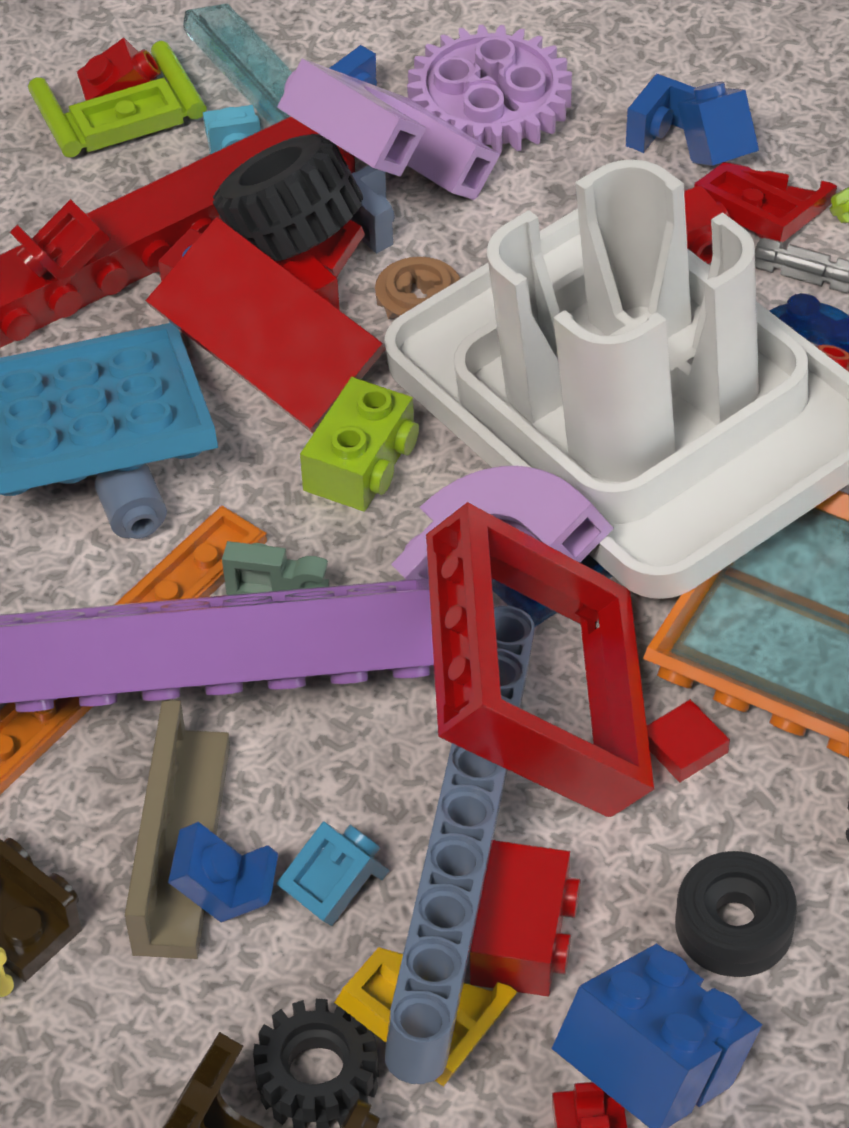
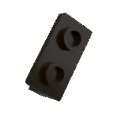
M6 838L4 841L0 839V947L6 952L7 960L4 965L26 982L82 931L76 905L79 902V898L73 887L62 876L56 873H52L50 876L46 875L33 865L30 855L17 841L12 838Z

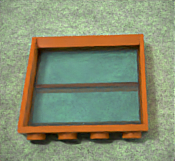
M839 490L696 588L680 595L648 645L643 659L660 666L657 676L689 689L692 688L695 680L716 689L713 700L742 712H747L750 704L772 713L769 723L789 733L804 736L807 728L829 737L826 746L828 749L849 758V494Z

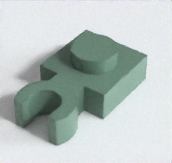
M231 541L226 543L222 564L227 595L328 587L330 585L329 579H324L328 566L327 559L317 556H305L298 560L287 559L286 548L268 546L262 543L248 544Z

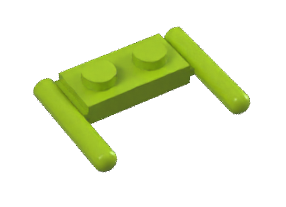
M157 41L151 47V54L165 78L163 77L68 106V113L63 112L44 78L35 77L29 82L28 90L65 157L77 156L84 147L87 152H91L183 124V117L189 116L191 119L203 117V112L207 111V107L167 42Z

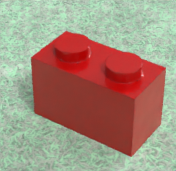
M492 840L470 949V985L494 988L497 982L509 985L520 993L549 997L553 973L565 975L568 965L571 935L561 933L563 917L575 918L578 908L581 879L569 877L570 851Z

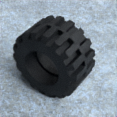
M310 134L294 137L275 144L245 161L219 186L213 196V204L224 223L276 262L308 251L338 232L359 210L362 205L363 194L337 145L320 134Z

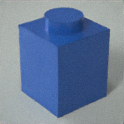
M723 81L714 82L695 88V97L678 102L689 155L693 163L713 166L759 151L745 89L725 88Z

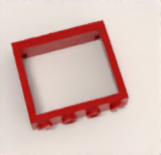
M465 503L426 534L438 737L606 817H612L654 790L630 590L471 503ZM492 578L581 625L593 744L501 699ZM599 620V627L596 629L595 622Z

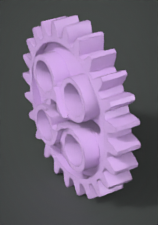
M479 25L475 35H470L464 28H459V39L454 40L443 34L440 36V47L431 44L425 45V56H415L414 69L408 70L407 93L410 100L484 145H491L494 151L501 154L503 144L509 143L515 150L520 151L522 139L526 138L538 144L540 143V130L550 134L555 133L556 121H565L566 108L571 107L572 72L567 71L566 58H557V47L555 45L542 48V36L539 35L527 41L524 40L525 29L521 28L511 36L506 35L504 25H500L495 33H488L484 25Z

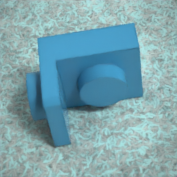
M323 821L276 884L323 922L333 926L371 874L383 880L390 870L374 858L381 847L350 824L344 833H341Z

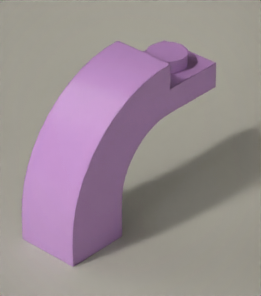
M499 466L477 471L457 479L443 487L419 508L433 522L421 534L409 541L404 551L391 565L406 580L421 578L429 580L426 534L467 502L578 562H581L614 528L591 502L558 476L531 467Z

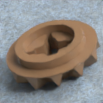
M409 257L398 260L387 266L376 280L375 293L377 305L384 307L388 319L397 318L460 280V277L450 265L438 259ZM415 283L417 289H420L423 294H427V297L417 298L414 293H411L412 284Z

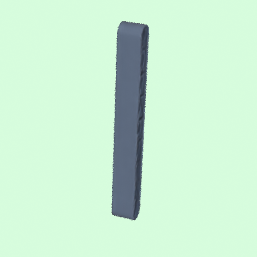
M512 606L494 607L501 699L521 708L535 631L534 622L530 615L521 609ZM451 744L389 1017L385 1063L390 1073L397 1079L409 1084L432 1082L443 1074L447 1065L491 844L495 834L508 771L455 744Z

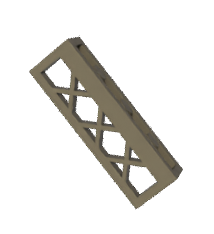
M162 700L125 909V920L132 956L198 959L205 910L170 885L168 881L180 829L200 822L217 835L230 740L229 732L185 730L181 700Z

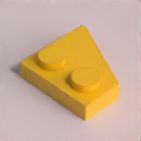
M378 947L342 988L334 1003L386 1042L390 1010L403 954ZM497 982L492 991L466 983L463 984L447 1065L443 1074L435 1080L443 1087L446 1085L510 1004L517 993L516 990L509 985Z

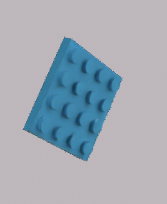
M171 323L0 358V495L15 496L26 492L30 488L57 482L65 484L76 483L89 475L113 470L132 471L146 463L169 458L188 459L199 455L202 451L218 448L215 426L179 329Z

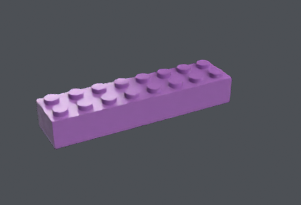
M427 578L0 615V703L15 702L17 712H35L54 708V700L68 697H79L80 706L109 705L117 702L118 693L142 691V698L146 701L168 700L180 697L181 687L205 685L207 695L234 694L243 691V682L260 680L268 681L269 689H292L306 686L305 676L316 675L330 676L331 683L333 684L358 683L368 680V671L384 669L393 671L394 678H416L430 675V665H434L429 580Z

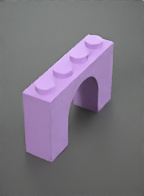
M303 58L297 69L288 77L284 87V94L277 106L283 112L375 169L401 177L405 167L409 166L449 192L472 200L478 197L500 156L498 152L407 97Z

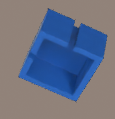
M656 943L579 986L551 1049L647 1127L669 1128L692 1113L695 1105L698 1107L703 1106L734 1084L763 1024L744 1011L739 1002L729 994L718 991L716 988L706 991L700 987L704 979L688 968L687 963L680 956L665 950Z

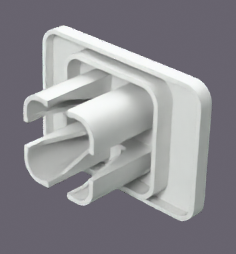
M620 160L606 164L576 181L578 208L541 231L539 230L538 217L530 210L500 227L488 243V263L396 318L387 329L384 342L391 376L401 387L492 468L499 466H525L541 469L558 476L578 490L614 528L589 555L633 593L648 598L665 599L683 595L696 588L849 484V372L756 301L755 246L752 237L742 226L723 212L711 219L713 256L711 265H708L687 249L684 183L657 164L643 160Z

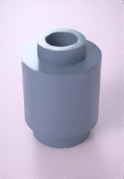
M147 464L132 471L113 470L96 474L95 490L111 529L117 536L128 539H141L153 534L161 526L166 518L167 508Z

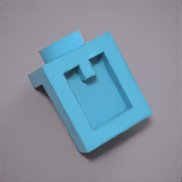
M253 105L226 107L220 110L203 112L204 128L210 154L261 131L259 117L255 115Z

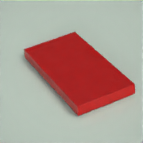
M218 217L212 221L145 300L152 309L311 433L315 432L350 378L354 377L361 380L386 350L381 341Z

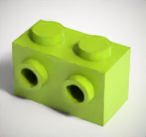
M351 377L300 453L303 491L365 512L376 493L383 495L388 490L394 474V465L401 454L408 456L415 447L419 434V424L414 422L413 397Z

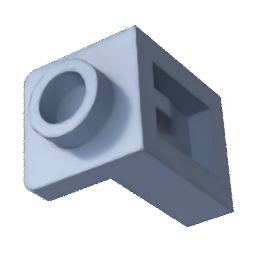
M368 165L352 173L363 194V200L359 210L350 220L362 226L365 233L362 241L377 254L393 245L392 222H394L395 215L390 202L386 198L385 172Z

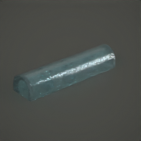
M226 3L185 11L183 22L185 33L244 98L253 105L267 123L271 126L290 117V115L277 108L284 94L285 83L292 71L230 5Z

